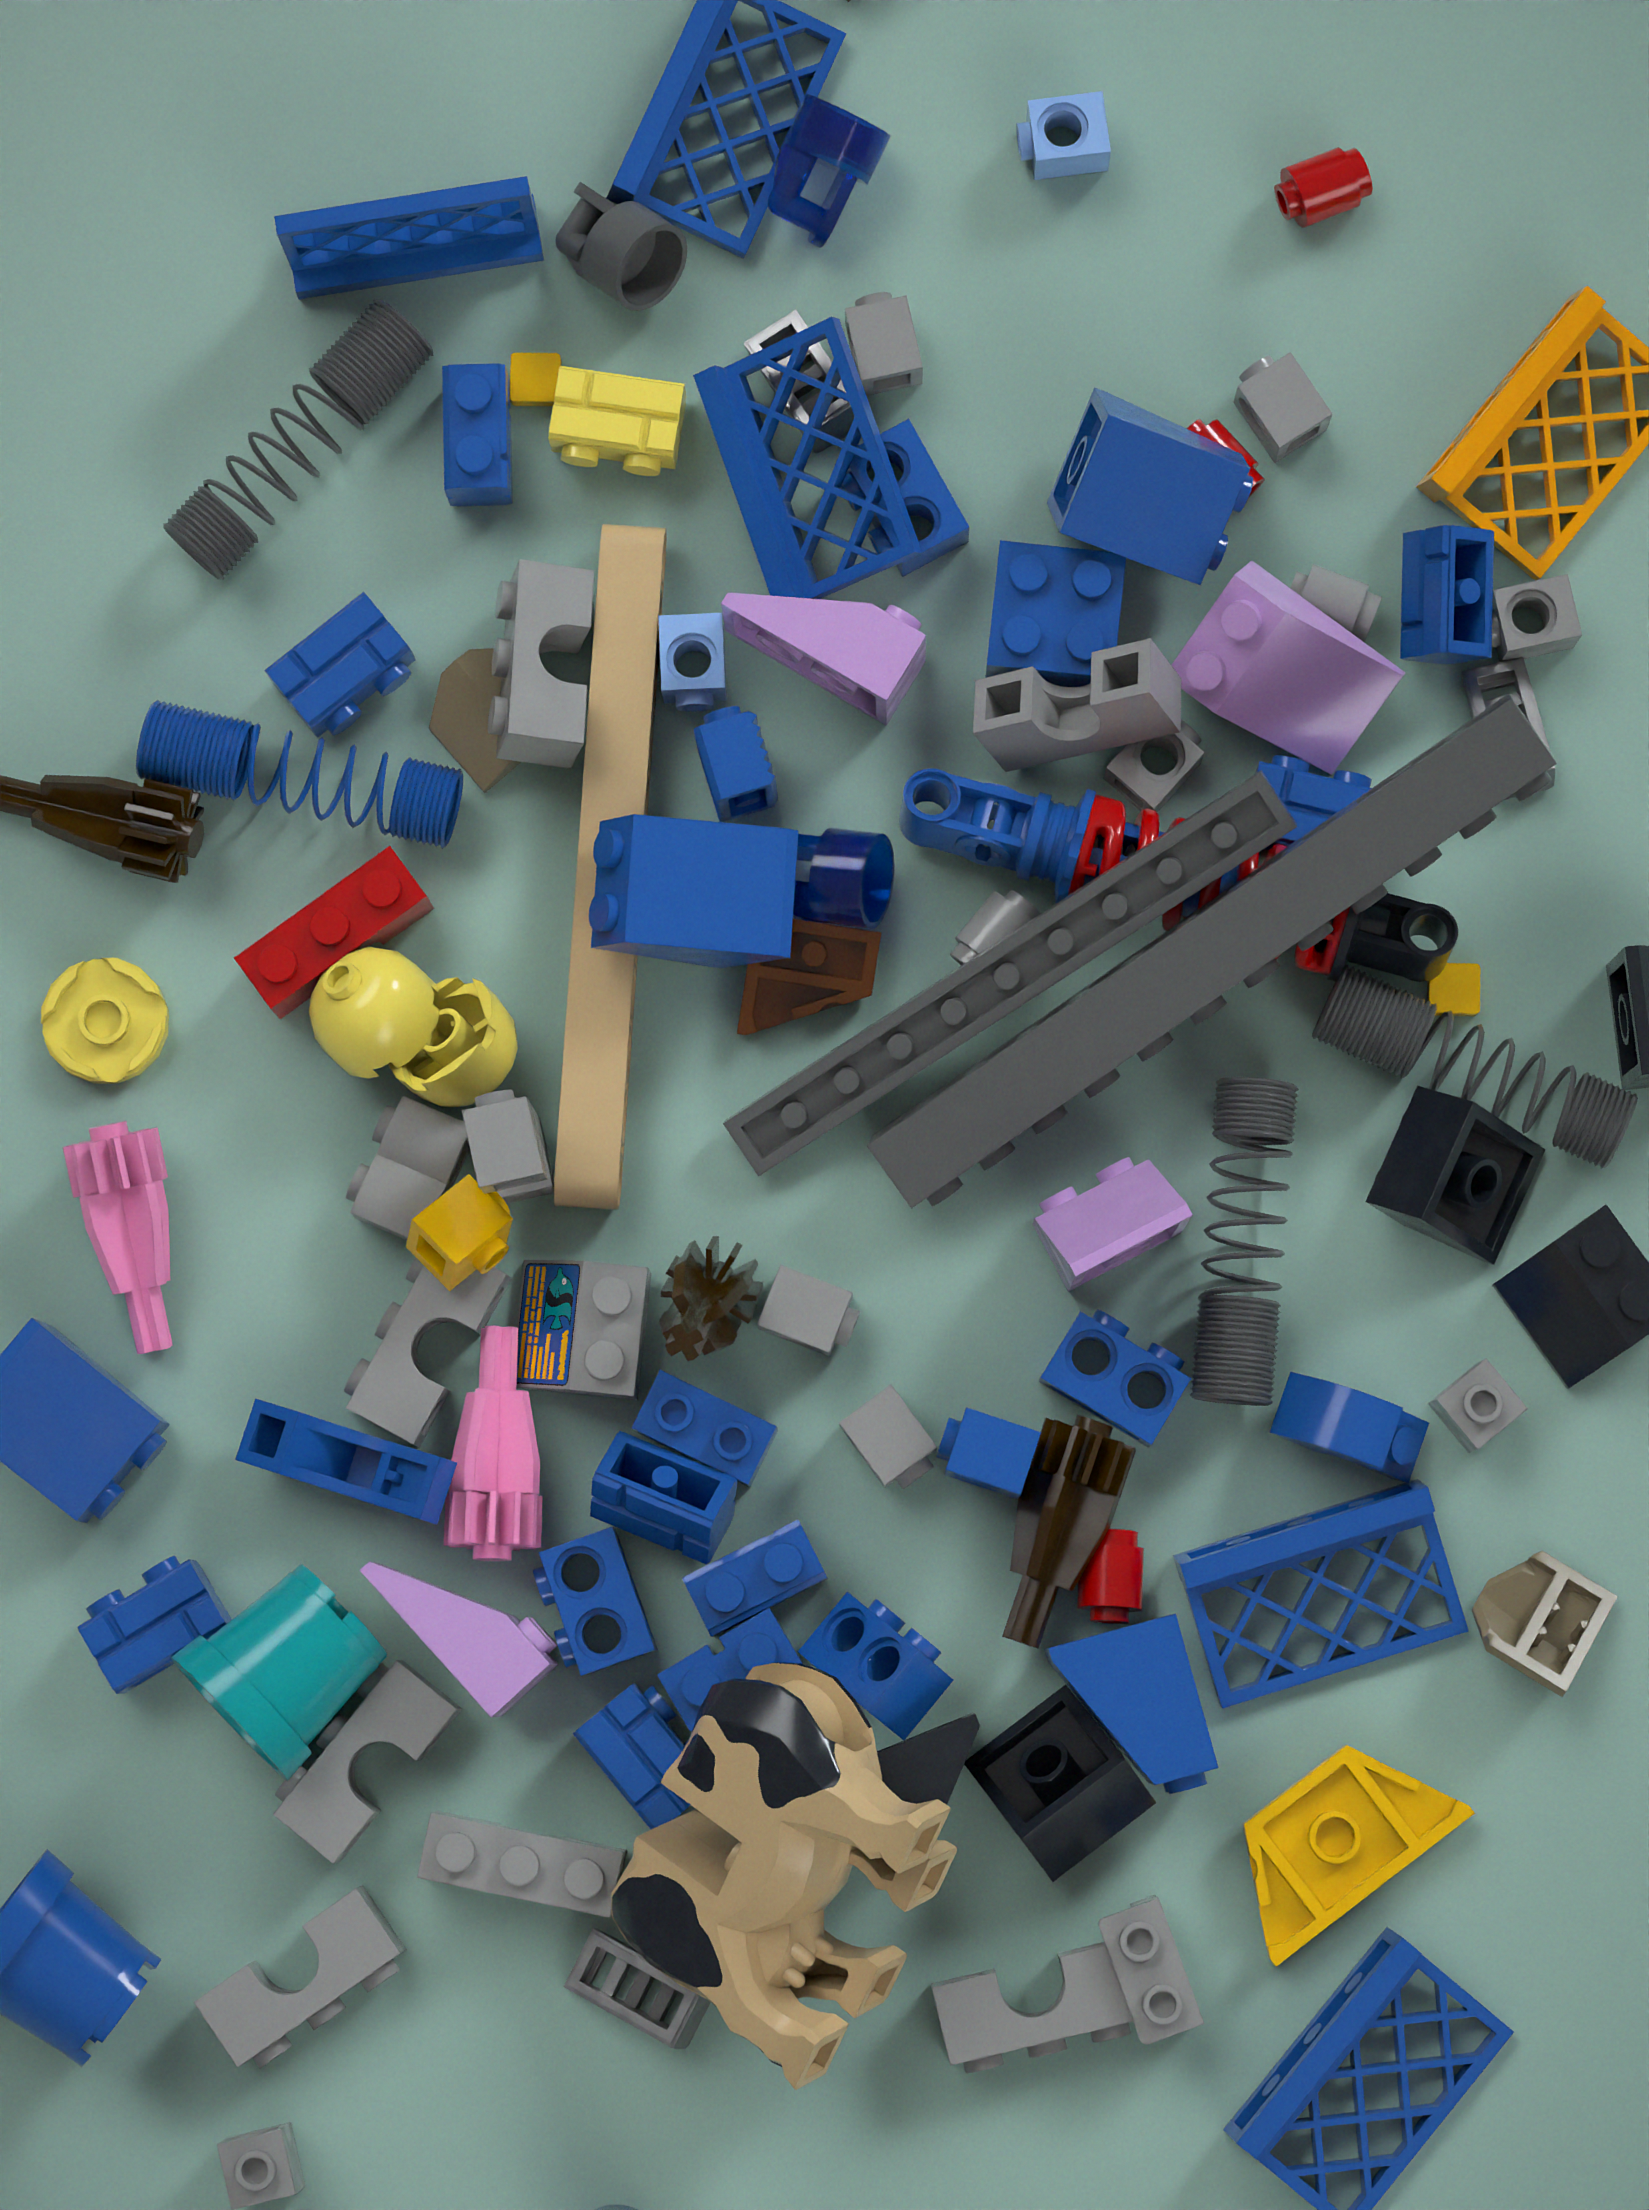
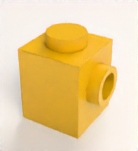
M468 1174L412 1219L406 1248L450 1292L475 1270L485 1274L504 1258L509 1250V1246L506 1243L513 1218L510 1216V1210L506 1202L496 1191L484 1194L479 1189L477 1181Z

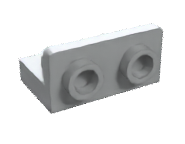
M1155 1895L1130 1903L1131 1908L1103 1917L1098 1922L1140 2041L1145 2045L1204 2024L1160 1900Z

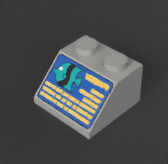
M524 1260L517 1318V1388L638 1401L651 1284V1272L648 1267L591 1261Z

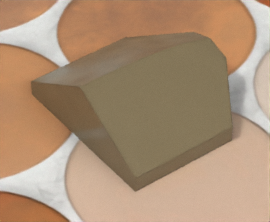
M494 648L469 649L441 673L429 724V730L484 793L521 763L519 761L497 759L498 735L488 734V715L493 696H500L501 677L492 676Z
M1542 1550L1529 1557L1527 1561L1489 1579L1472 1608V1613L1487 1652L1563 1697L1618 1596Z

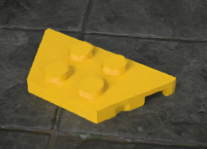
M1348 1745L1342 1746L1242 1823L1268 1958L1275 1966H1278L1475 1814L1469 1805L1399 1770H1395Z

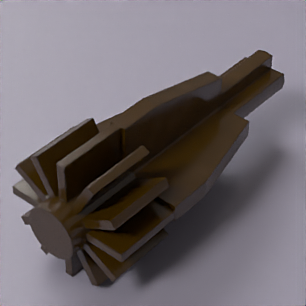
M0 775V811L31 818L32 827L108 860L122 863V869L128 870L131 873L178 883L179 875L186 876L188 874L187 857L196 858L202 846L204 825L199 819L204 813V807L197 806L201 795L198 792H194L193 789L150 779H144L143 787H141L137 783L111 777L45 775L40 784Z
M713 1236L706 1248V1259L695 1240L689 1243L681 1257L675 1256L666 1272L672 1278L668 1277L661 1289V1297L672 1298L673 1302L659 1320L662 1334L667 1341L665 1347L670 1356L682 1351L686 1360L691 1361L697 1358L701 1351L704 1355L722 1350L734 1343L738 1335L737 1331L742 1323L741 1320L749 1324L758 1306L753 1301L757 1302L763 1289V1282L753 1281L752 1279L758 1266L756 1259L734 1270L732 1269L731 1265L742 1247L740 1243L737 1242L725 1262L719 1261V1236Z
M1076 1415L1073 1426L1055 1419H1044L1021 1495L1018 1498L1010 1571L1023 1576L1002 1637L1039 1649L1059 1587L1069 1591L1074 1590L1109 1531L1136 1452L1135 1447L1110 1438L1113 1430L1112 1426L1080 1415Z

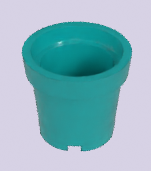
M303 1564L289 1572L280 1582L207 1640L199 1635L171 1657L177 1668L218 1714L286 1781L292 1777L312 1754L308 1748L311 1741L387 1657L385 1649L352 1611L348 1612L334 1598L336 1595Z

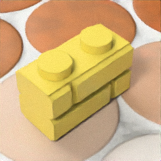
M560 366L549 427L548 440L551 451L561 453V461L580 467H596L600 458L623 462V470L642 476H658L661 468L675 469L686 408L685 384Z

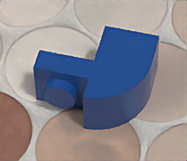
M1290 1372L1270 1433L1312 1451L1349 1460L1388 1478L1409 1483L1429 1422L1404 1412L1403 1407L1370 1394L1323 1379Z

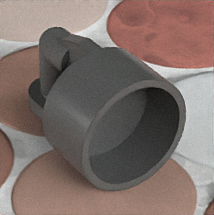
M579 182L573 192L581 198L556 235L555 243L557 249L566 255L577 275L627 309L642 311L655 306L672 291L682 275L687 259V241L684 234L679 228L639 202L627 201L615 205L582 182Z

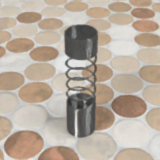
M373 299L374 304H369V308L365 309V313H361V317L356 318V322H352V327H348V331H343L344 336H339V340H335V345H331V349H326L327 354H322V359H318V363H314V368H309L312 378L333 401L309 386L303 384L293 385V396L297 404L315 428L287 410L281 408L270 409L271 420L275 428L294 453L262 433H248L249 444L253 452L273 478L240 457L234 455L226 456V466L231 476L252 503L222 483L207 479L203 480L204 487L198 486V491H193L194 495L189 496V500H185V505H181V509H176V514H172V518H168V523H163V528L171 538L215 578L224 580V575H228V570H233V566H237V561H241V557H246L245 552H250V548L254 547V543H258V537L228 505L212 493L208 485H212L227 493L265 522L275 525L274 518L242 481L231 461L246 467L290 500L297 501L296 494L270 465L257 447L253 437L270 444L312 476L320 478L318 470L291 440L279 423L275 413L294 421L335 453L342 454V449L312 415L297 390L300 389L311 394L339 413L357 429L364 430L363 424H370L369 420H374V415H378V411H382V406H387V402L391 401V397H395V392H399V388H404V383H408V379H412V374H416V370H421V365H425V361H429V356H434L433 349L428 341L405 317L381 299Z
M1346 964L1338 981L1334 983L1312 1033L1313 1039L1318 1038L1319 1042L1324 1041L1325 1044L1329 1043L1331 1047L1335 1046L1337 1050L1347 1051L1348 1055L1353 1054L1354 1058L1359 1056L1360 1060L1365 1059L1366 1063L1376 1064L1377 1068L1382 1067L1383 1071L1388 1070L1389 1074L1394 1072L1395 1076L1400 1075L1402 1079L1410 1073L1435 1032L1448 1017L1444 1039L1430 1083L1431 1090L1436 1091L1440 1087L1465 1046L1478 1031L1475 1052L1461 1098L1471 1100L1498 1056L1509 1044L1506 1065L1491 1113L1496 1117L1500 1116L1526 1073L1540 1058L1536 1082L1522 1124L1523 1134L1527 1133L1559 1083L1571 1071L1567 1095L1552 1140L1553 1147L1558 1146L1559 1150L1564 1149L1565 1153L1570 1151L1571 1156L1576 1154L1577 1158L1582 1157L1583 1161L1588 1159L1589 1163L1594 1162V1165H1600L1601 1169L1608 1166L1634 1113L1638 1101L1636 1093L1626 1092L1625 1088L1620 1089L1619 1085L1614 1087L1613 1082L1608 1084L1607 1080L1602 1081L1601 1077L1596 1079V1076H1590L1589 1072L1582 1075L1575 1087L1577 1073L1574 1065L1565 1067L1558 1074L1534 1110L1546 1065V1058L1542 1051L1534 1054L1528 1060L1503 1097L1514 1059L1515 1044L1513 1038L1504 1040L1497 1047L1471 1086L1484 1041L1485 1032L1482 1024L1474 1026L1466 1034L1440 1074L1453 1029L1454 1017L1452 1011L1444 1012L1430 1029L1437 1011L1436 1003L1431 1004L1430 1001L1426 1002L1424 998L1414 997L1413 993L1408 994L1407 990L1402 992L1401 987L1396 989L1395 985L1390 986L1389 982L1384 983L1383 980L1379 981L1377 977L1367 976L1366 972L1361 973L1360 969L1355 971L1354 966L1349 968V965Z
M1225 1077L1216 1081L1218 1087L1215 1088L1217 1090L1215 1096L1217 1099L1214 1102L1217 1105L1214 1107L1216 1112L1213 1115L1216 1118L1213 1119L1215 1124L1212 1126L1214 1129L1212 1134L1224 1143L1257 1152L1223 1155L1216 1157L1209 1165L1214 1172L1222 1176L1255 1185L1217 1189L1212 1191L1206 1198L1219 1209L1253 1218L1219 1221L1210 1224L1203 1231L1209 1238L1217 1242L1255 1252L1214 1255L1207 1257L1201 1262V1265L1206 1271L1214 1275L1253 1285L1213 1288L1205 1290L1198 1296L1200 1303L1197 1306L1200 1309L1197 1311L1199 1316L1196 1319L1199 1322L1196 1323L1198 1328L1195 1330L1197 1341L1194 1343L1196 1354L1193 1356L1195 1361L1192 1362L1195 1367L1192 1368L1194 1373L1191 1376L1194 1379L1191 1381L1193 1386L1190 1389L1193 1392L1190 1396L1195 1400L1268 1406L1273 1403L1271 1398L1274 1396L1271 1392L1274 1390L1272 1387L1274 1384L1272 1379L1275 1377L1273 1372L1276 1371L1273 1366L1276 1365L1274 1359L1277 1358L1274 1354L1277 1352L1275 1347L1278 1345L1276 1343L1278 1339L1276 1334L1279 1331L1276 1328L1279 1326L1277 1321L1280 1318L1277 1315L1281 1313L1278 1310L1281 1305L1277 1301L1263 1298L1214 1294L1278 1291L1282 1286L1275 1282L1225 1272L1207 1264L1229 1259L1278 1258L1284 1256L1285 1253L1279 1249L1257 1246L1221 1237L1210 1232V1230L1240 1225L1285 1224L1288 1220L1282 1216L1230 1206L1218 1202L1212 1197L1237 1192L1287 1191L1291 1187L1284 1183L1232 1173L1217 1167L1215 1164L1249 1158H1290L1293 1155L1291 1151L1259 1145H1287L1294 1141L1292 1136L1295 1133L1292 1130L1296 1128L1293 1125L1296 1120L1293 1117L1296 1116L1294 1111L1297 1109L1295 1106L1297 1101L1295 1098L1298 1096L1296 1091L1299 1089L1292 1083L1274 1079Z

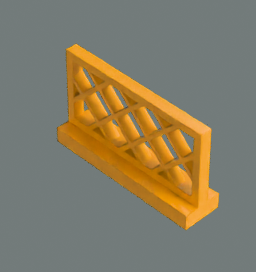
M1585 286L1566 300L1416 486L1434 503L1441 500L1472 528L1494 531V546L1535 581L1544 575L1649 444V420L1639 433L1636 421L1649 419V410L1635 411L1632 376L1649 374V347L1602 308L1606 301L1589 286ZM1598 328L1617 344L1619 368L1588 370L1585 343ZM1630 356L1642 366H1631ZM1575 357L1576 371L1563 372ZM1620 377L1623 412L1592 414L1589 379ZM1577 380L1580 415L1549 418L1547 390L1554 382ZM1536 405L1537 419L1524 420ZM1624 421L1627 448L1619 457L1597 459L1593 423ZM1581 425L1585 460L1554 462L1550 427ZM1538 428L1542 463L1510 466L1509 437L1515 430ZM1497 453L1499 467L1485 468ZM1611 466L1599 481L1598 467ZM1586 469L1588 496L1581 505L1558 507L1555 471ZM1543 472L1546 508L1515 510L1511 475ZM1500 476L1503 512L1482 513L1463 497V494L1476 478ZM1573 514L1560 530L1559 515ZM1547 517L1550 543L1537 559L1518 544L1516 519ZM1504 520L1505 532L1492 521Z

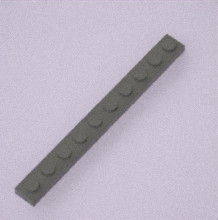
M1260 770L727 1118L723 1125L758 1176L762 1175L1297 827L1296 821L1263 771Z

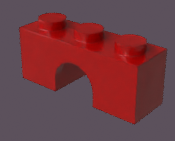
M388 846L235 956L234 959L270 1009L279 1019H282L311 998V994L321 975L345 955L355 950L366 948L376 942H381L382 945L386 944L433 910L434 907L391 846Z

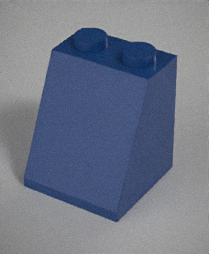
M1094 387L1048 498L1047 505L1059 533L1201 585L1207 569L1215 571L1222 561L1228 543V535L1223 534V531L1232 511L1239 513L1244 508L1252 489L1253 477L1248 475L1250 467L1241 453Z
M638 814L600 821L599 833L593 847V857L597 866L595 895L589 908V923L592 928L591 948L720 969L790 958L799 830Z
M31 1318L0 1354V1462L74 1520L88 1523L93 1515L102 1520L113 1510L125 1494V1490L119 1485L135 1465L140 1470H144L163 1450L167 1441L161 1435L170 1424L55 1327Z
M1176 1614L1044 1649L1048 1663L1148 1783L1152 1785L1163 1783L1165 1793L1169 1792V1794L1207 1784L1204 1772L1219 1767Z

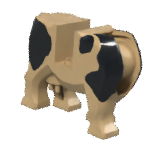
M775 1662L753 1667L745 1679H731L712 1685L698 1711L688 1743L661 1780L664 1786L696 1809L636 1836L633 1843V1857L611 1893V1916L624 1939L650 1965L680 1986L714 2004L730 2031L753 2043L772 2063L781 2066L785 2078L797 2090L826 2073L849 2023L836 2014L819 2012L806 2007L797 1998L811 1997L834 2000L853 2018H857L882 2004L888 1998L907 1958V1953L895 1945L875 1948L853 1946L838 1940L824 1930V1909L847 1883L852 1865L862 1871L876 1889L886 1890L892 1902L904 1912H907L936 1895L955 1857L957 1847L946 1840H937L951 1807L939 1799L919 1804L902 1801L882 1781L872 1726L856 1700L837 1677L801 1663Z

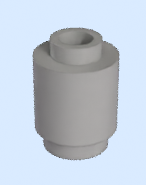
M1314 564L1309 576L1296 572L1290 589L1365 642L1382 597L1368 592V584Z
M1011 890L1006 897L993 891L955 937L959 944L951 952L950 956L962 966L1041 913L1014 890Z

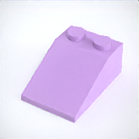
M1250 561L1234 574L1172 663V667L1182 679L1181 689L1212 712L1331 775L1405 675L1403 670L1253 561Z
M727 593L721 602L726 632L886 726L925 664L926 635L918 631L922 624L914 616L894 605H889L886 611L872 603L741 593Z
M1130 1157L1124 1158L1096 1174L1100 1185L1080 1195H1077L1072 1186L1039 1203L1044 1214L1034 1218L1032 1225L1068 1292L1179 1235L1193 1216L1187 1203L1149 1159L1134 1166Z
M369 1561L360 1569V1572L491 1718L503 1716L559 1665L549 1654L558 1645L533 1617L529 1618L527 1616L520 1621L514 1615L383 1564Z

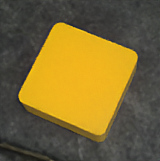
M516 352L511 354L510 399L512 405H554L558 372L560 366H562L560 354Z
M1446 963L1440 975L1427 981V1001H1430L1431 1004L1436 1003L1437 1011L1435 1016H1441L1444 1012L1450 1010L1453 1016L1474 1017L1480 1012L1481 968L1479 964Z

